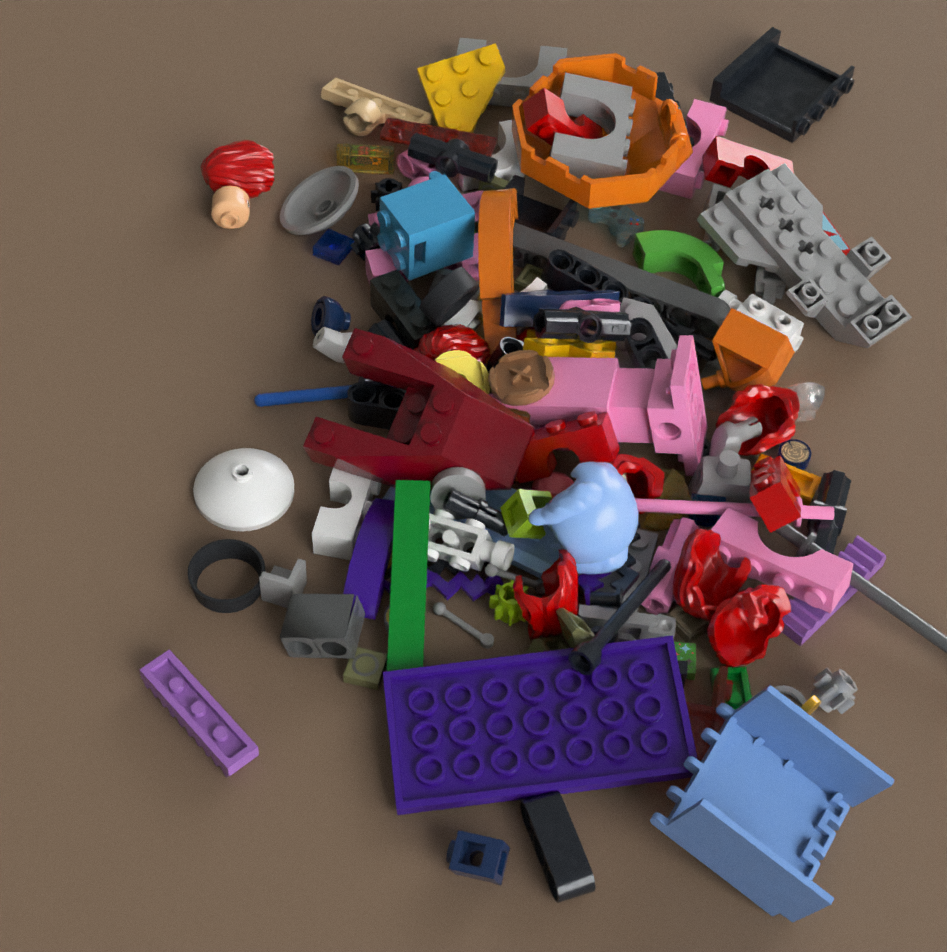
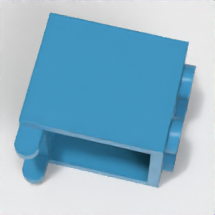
M432 171L429 173V180L380 197V211L377 212L380 224V234L377 236L379 246L384 252H388L395 268L398 271L401 270L409 281L473 257L475 211L445 174L441 175L437 171Z

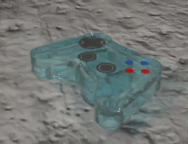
M626 205L590 208L588 212V220L591 223H604L609 226V232L617 237L616 244L620 247H625L635 238V233L643 232L644 219Z

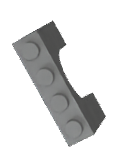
M460 38L456 56L485 47L487 40ZM540 46L538 65L535 70L522 77H502L495 87L488 105L512 107L518 99L524 100L529 96V88L543 75L548 77L553 72V65L559 59L567 58V48Z
M565 72L559 98L564 101L568 116L579 117L584 114L601 126L608 135L599 139H586L555 132L549 156L569 166V173L579 179L583 175L592 179L624 176L628 160L623 159V156L627 157L630 146V139H626V136H630L633 119L628 117L633 116L636 103L635 99H631L633 87Z

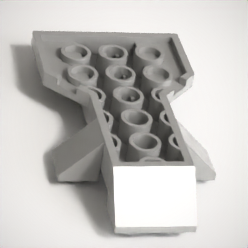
M785 163L772 171L766 169L725 194L722 201L700 213L697 218L699 224L734 264L745 267L748 264L764 267V271L776 273L789 287L786 292L787 296L805 316L816 318L835 341L869 348L912 318L892 294L884 298L868 281L892 258L872 236L852 248L846 256L822 229L823 205Z

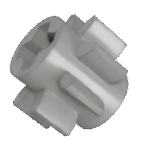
M827 667L814 677L815 682L813 685L816 688L811 693L812 696L815 695L821 700L819 706L824 711L829 713L837 709L843 714L855 704L853 701L855 696L853 694L858 689L855 682L844 670L839 669L832 673Z

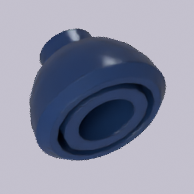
M328 296L320 297L312 311L311 328L313 334L316 336L323 327L338 332L348 330L351 322L350 313L345 312L342 306L333 298Z

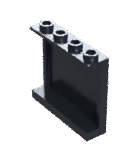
M771 27L713 79L709 101L726 107L727 110L793 143L801 135L804 136L815 121L819 122L830 107H835L843 94H848L851 91L855 81L852 79L855 67L851 65L842 75H839L780 46L781 31Z

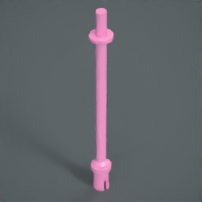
M795 497L801 507V517L793 521L795 527L801 526L802 519H834V507L803 505L802 498ZM635 498L638 512L723 515L726 509L730 508L748 517H760L753 503Z

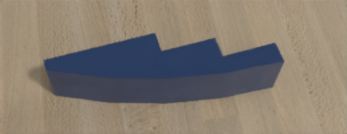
M539 290L502 294L499 326L533 327L534 314L538 312L539 308L559 309L568 300L604 298L619 301L620 292L614 290L593 292L583 290L561 292Z

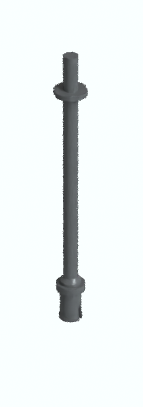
M789 524L775 530V532L799 548L795 555L796 557H803L805 554L811 555L821 549L824 550L814 543L817 538L815 532L806 537ZM852 570L851 586L947 653L946 635Z

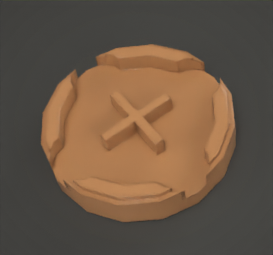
M519 350L504 355L499 359V364L495 368L492 366L488 376L493 396L501 403L511 406H523L539 401L550 392L555 381V372L550 359L545 355L544 357L538 355L537 351Z

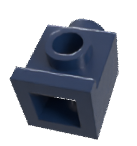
M458 830L456 840H451L446 861L450 864L449 870L456 875L487 881L501 886L510 847L500 839ZM478 853H483L482 864L479 866L473 865V857Z

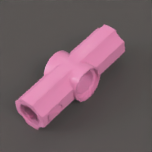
M685 517L674 519L668 534H666L663 546H658L650 571L662 559H666L671 563V569L642 602L641 605L649 613L655 615L668 613L674 600L672 594L674 574L683 543L688 535L700 529L694 520Z

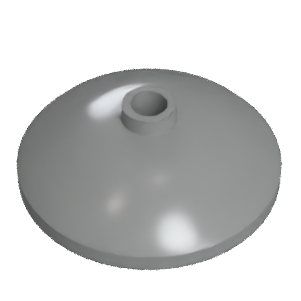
M344 166L329 167L312 174L297 185L284 201L280 211L282 226L294 235H311L333 226L343 218L356 199L359 187L357 176L350 168Z

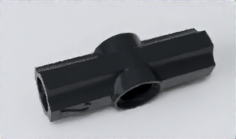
M415 132L408 147L409 157L435 165L438 172L442 175L445 174L447 177H455L459 173L490 184L498 168V160L471 151L468 145L460 139H451L446 143Z
M573 307L569 310L539 308L538 312L534 314L532 325L535 330V336L538 338L575 339L586 343H592L596 340L624 341L630 335L631 330L629 314L625 312L592 311L579 307Z
M837 470L823 474L817 492V499H814L812 505L834 507V519H808L806 526L809 528L807 537L815 532L817 538L814 543L831 554H834L837 536H840L847 513L845 504L851 480L847 478L845 473Z

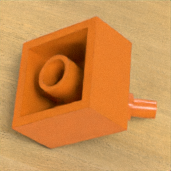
M731 308L712 340L721 369L717 370L714 375L701 378L703 388L708 390L720 386L721 389L728 387L733 391H742L748 385L762 384L768 387L776 385L795 353L788 336Z

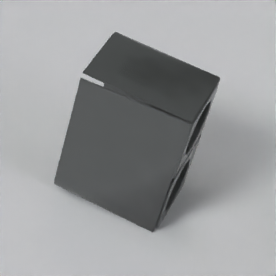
M354 594L291 595L280 633L281 642L289 657L355 659L365 618V611L358 596L356 595L350 617Z

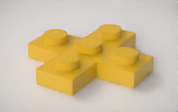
M534 329L527 331V338H524L523 350L537 351L538 355L543 357L545 355L546 357L615 358L616 342L596 340L592 343H586L575 339H543L535 336Z

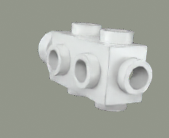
M724 290L718 297L724 300L730 308L788 336L794 352L800 347L803 341V337L800 336L804 325L802 321L754 294H751L744 302L737 300V295L728 290Z
M435 509L433 514L429 513L428 561L436 562L438 558L449 561V565L461 571H469V568L481 571L484 561L495 565L500 570H508L514 556V544L502 540L497 541V543L493 542L488 530H485L486 526L475 519L467 518L464 524L454 521V516L444 510ZM438 538H443V544L435 543ZM473 547L471 554L466 552L468 548Z

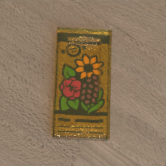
M337 144V166L348 167L354 173L394 174L395 146Z

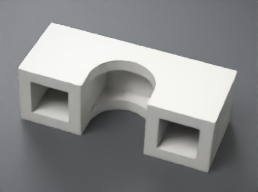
M333 468L329 479L330 501L341 502L346 505L340 508L320 507L312 531L313 554L351 560L361 525L373 502L371 501L373 495H379L381 483Z

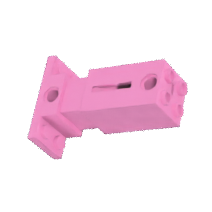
M680 335L677 349H672L671 359H657L655 369L620 368L618 358L548 357L554 368L555 381L546 396L537 402L523 406H511L501 403L531 424L534 429L543 428L549 422L558 419H564L565 422L576 420L581 414L595 411L597 414L608 412L618 442L654 443L655 453L678 454V461L684 463L686 476L694 475L702 459L708 426L693 335ZM488 394V395H490L492 398H494L495 400H497V399L493 396V394ZM557 448V449H554V450H567V451H572V450L567 449V448Z

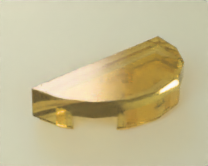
M672 468L663 485L661 496L656 499L691 501L689 488L684 482V477ZM649 512L641 528L651 531L669 530L674 519H681L686 514Z

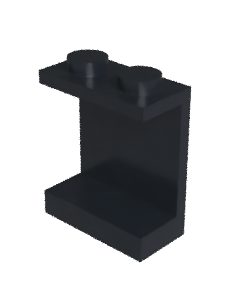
M514 175L504 189L515 188L517 190L518 219H515V223L565 240L567 231L570 227L574 228L579 219L580 213L577 211V202L570 199L564 209L561 210L524 196L525 178Z

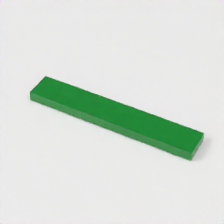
M396 480L387 671L423 667L431 481Z

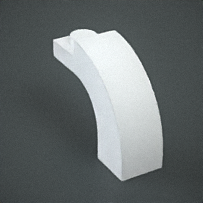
M512 120L499 122L498 145L501 151L489 156L498 160L495 176L510 181L514 175L524 177L525 174L520 171L513 139ZM459 174V185L462 192L478 188L479 180Z

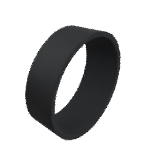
M222 539L200 548L189 563L188 579L197 600L204 607L219 613H234L246 609L258 599L261 594L259 581L248 593L233 599L212 598L197 589V581L202 571L210 564L222 559L242 560L250 564L260 577L261 573L265 572V562L255 547L236 539Z

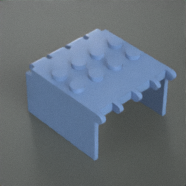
M771 685L767 686L736 710L726 703H720L716 713L725 720L718 733L711 728L704 729L701 738L710 745L701 762L695 757H687L684 767L693 776L684 791L672 785L666 792L667 797L676 803L668 818L661 813L655 812L650 822L772 917L780 913L793 923L831 905L834 900L833 896L812 880L820 867L819 860L824 859L836 836L835 831L839 830L850 806L853 808L891 787L895 780Z

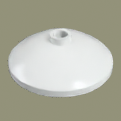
M253 448L233 449L213 457L200 469L194 482V499L199 512L212 524L231 531H252L274 523L285 514L293 501L294 479L288 466L280 458L267 451Z

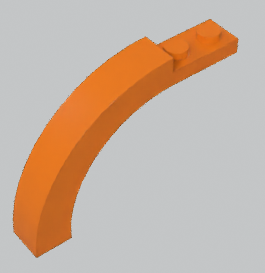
M515 188L483 191L480 200L478 222L480 299L482 300L484 339L489 345L490 355H492L504 337L517 339L516 327L499 326L502 294L514 293L513 228L515 219H518L517 190Z

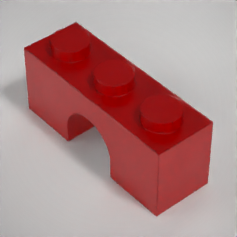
M542 88L523 103L527 130L551 146L555 132L586 139L603 138L601 126L584 114L572 121L565 110L564 101L546 88Z
M715 136L702 156L705 180L731 188L738 176L750 180L766 169L772 171L784 163L794 173L791 160Z
M595 411L581 414L576 420L565 422L564 419H558L549 422L543 428L535 429L517 473V478L520 484L550 477L557 465L553 452L557 448L572 450L578 456L580 463L593 461L609 463L615 461L620 447L608 412L597 414Z
M781 455L774 459L769 456L758 461L753 466L754 470L751 471L749 498L771 533L801 517V507L795 498L800 497V488Z

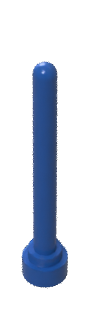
M351 385L258 394L254 398V403L259 407L345 399L347 398V390Z

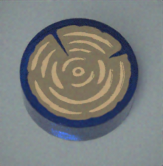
M789 439L780 445L777 457L781 455L785 463L804 470L809 465L812 453L810 447L803 441Z

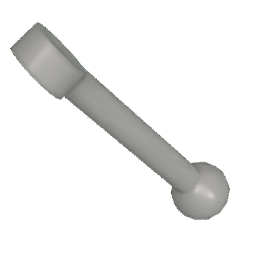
M488 564L485 567V573L489 577L497 575L514 580L515 576H519L500 570L493 564ZM522 577L524 585L533 587L538 594L545 593L542 579L534 581Z
M437 602L434 604L433 612L436 615L445 616L479 639L480 645L483 648L489 649L493 647L494 637L492 634H482L448 611L444 603Z

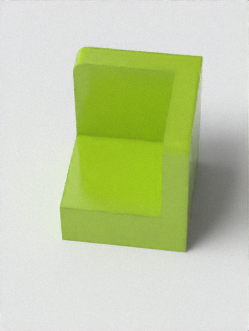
M518 489L500 507L509 537L542 539L546 535L543 525L535 526L530 524L529 515L535 509L544 507L546 503L552 500L549 491Z

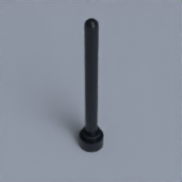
M662 559L655 565L591 641L578 643L569 653V663L577 672L583 675H590L599 666L602 649L670 571L671 563L668 560Z

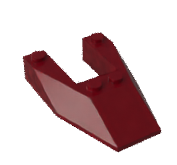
M354 328L342 355L350 374L406 390V393L387 438L316 416L303 444V448L313 462L394 488L396 487V480L431 481L432 484L435 476L441 471L451 467H464L474 471L481 477L486 490H511L534 433V427L453 369L389 338Z

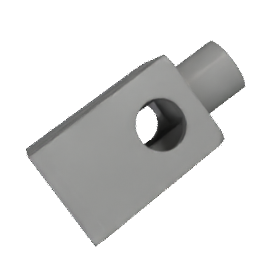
M732 450L723 451L719 457H702L688 484L687 501L751 503L749 498L751 483L750 461L740 459L739 455ZM704 515V516L721 517L722 515Z

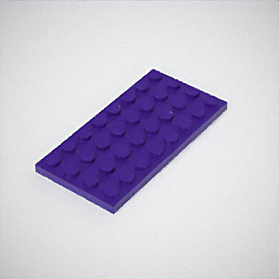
M673 635L608 643L602 649L601 663L590 675H583L570 665L568 656L574 648L383 672L397 815L528 799L559 791L560 794L691 778L693 774L684 767V762L689 756L698 758Z

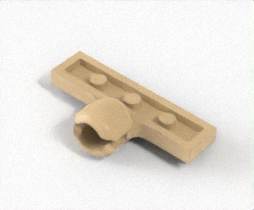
M334 78L321 91L322 99L330 101L336 106L347 108L344 111L347 115L343 121L348 131L356 136H366L382 123L401 128L410 134L415 132L420 134L431 124L432 113L339 78Z

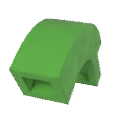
M652 230L635 233L632 255L639 269L650 273L667 271L682 274L689 278L699 291L717 298L725 290L724 280L721 276L724 262L719 254L702 240L685 233L670 230Z

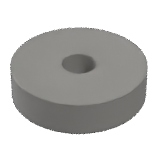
M451 467L441 471L435 476L431 484L430 498L434 509L449 512L457 520L466 518L442 508L444 499L451 488L473 499L479 500L482 498L486 500V488L483 480L477 473L464 467Z

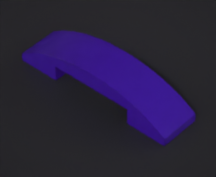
M375 498L361 525L350 560L343 594H354L350 616L357 595L365 611V618L376 620L384 593L383 580L393 550L394 500Z

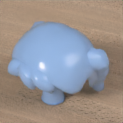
M594 461L578 464L571 472V476L576 478L575 482L566 490L557 494L550 503H546L544 507L532 511L529 515V522L535 526L546 525L549 530L553 531L563 549L567 550L574 557L578 574L614 572L621 568L628 559V546L634 539L638 526L639 513L637 503L627 481L612 464Z

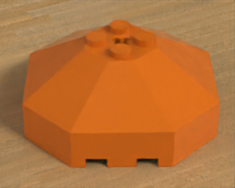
M617 53L559 59L553 65V72L548 77L543 75L529 88V96L524 100L518 99L512 105V134L520 171L589 209L648 202L693 154L681 110L678 109L677 103L672 99L662 101L656 98L657 73L641 65L634 69L626 65V58ZM565 72L633 87L631 99H635L636 103L633 116L628 117L633 119L630 136H626V139H630V146L627 157L623 156V159L628 160L625 175L597 179L583 175L579 179L570 174L569 166L549 156L551 145L527 130L523 103L542 88H546L560 97ZM569 116V118H570L572 121H574L575 119L578 118V117ZM602 128L603 137H605V136H607L608 134H607L606 131Z

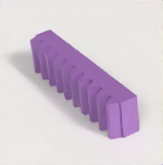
M858 535L852 544L849 543L844 552L840 551L838 557L854 563L852 570L866 580H869L883 567L886 560L884 553ZM850 585L831 614L822 609L814 608L798 598L790 599L791 612L782 618L784 622L782 633L801 646L858 590Z
M170 649L139 669L145 687L151 689L154 697L160 699L162 706L169 709L173 718H177L181 727L184 726L188 735L195 738L197 745L203 747L206 755L212 757L215 765L221 767L225 777L231 776L259 755L258 746Z

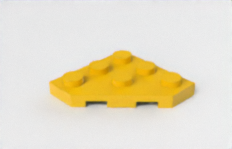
M496 43L417 68V74L443 142L447 143L451 139L461 140L471 137L475 130L479 117L484 113L493 96L495 87L505 73V65Z

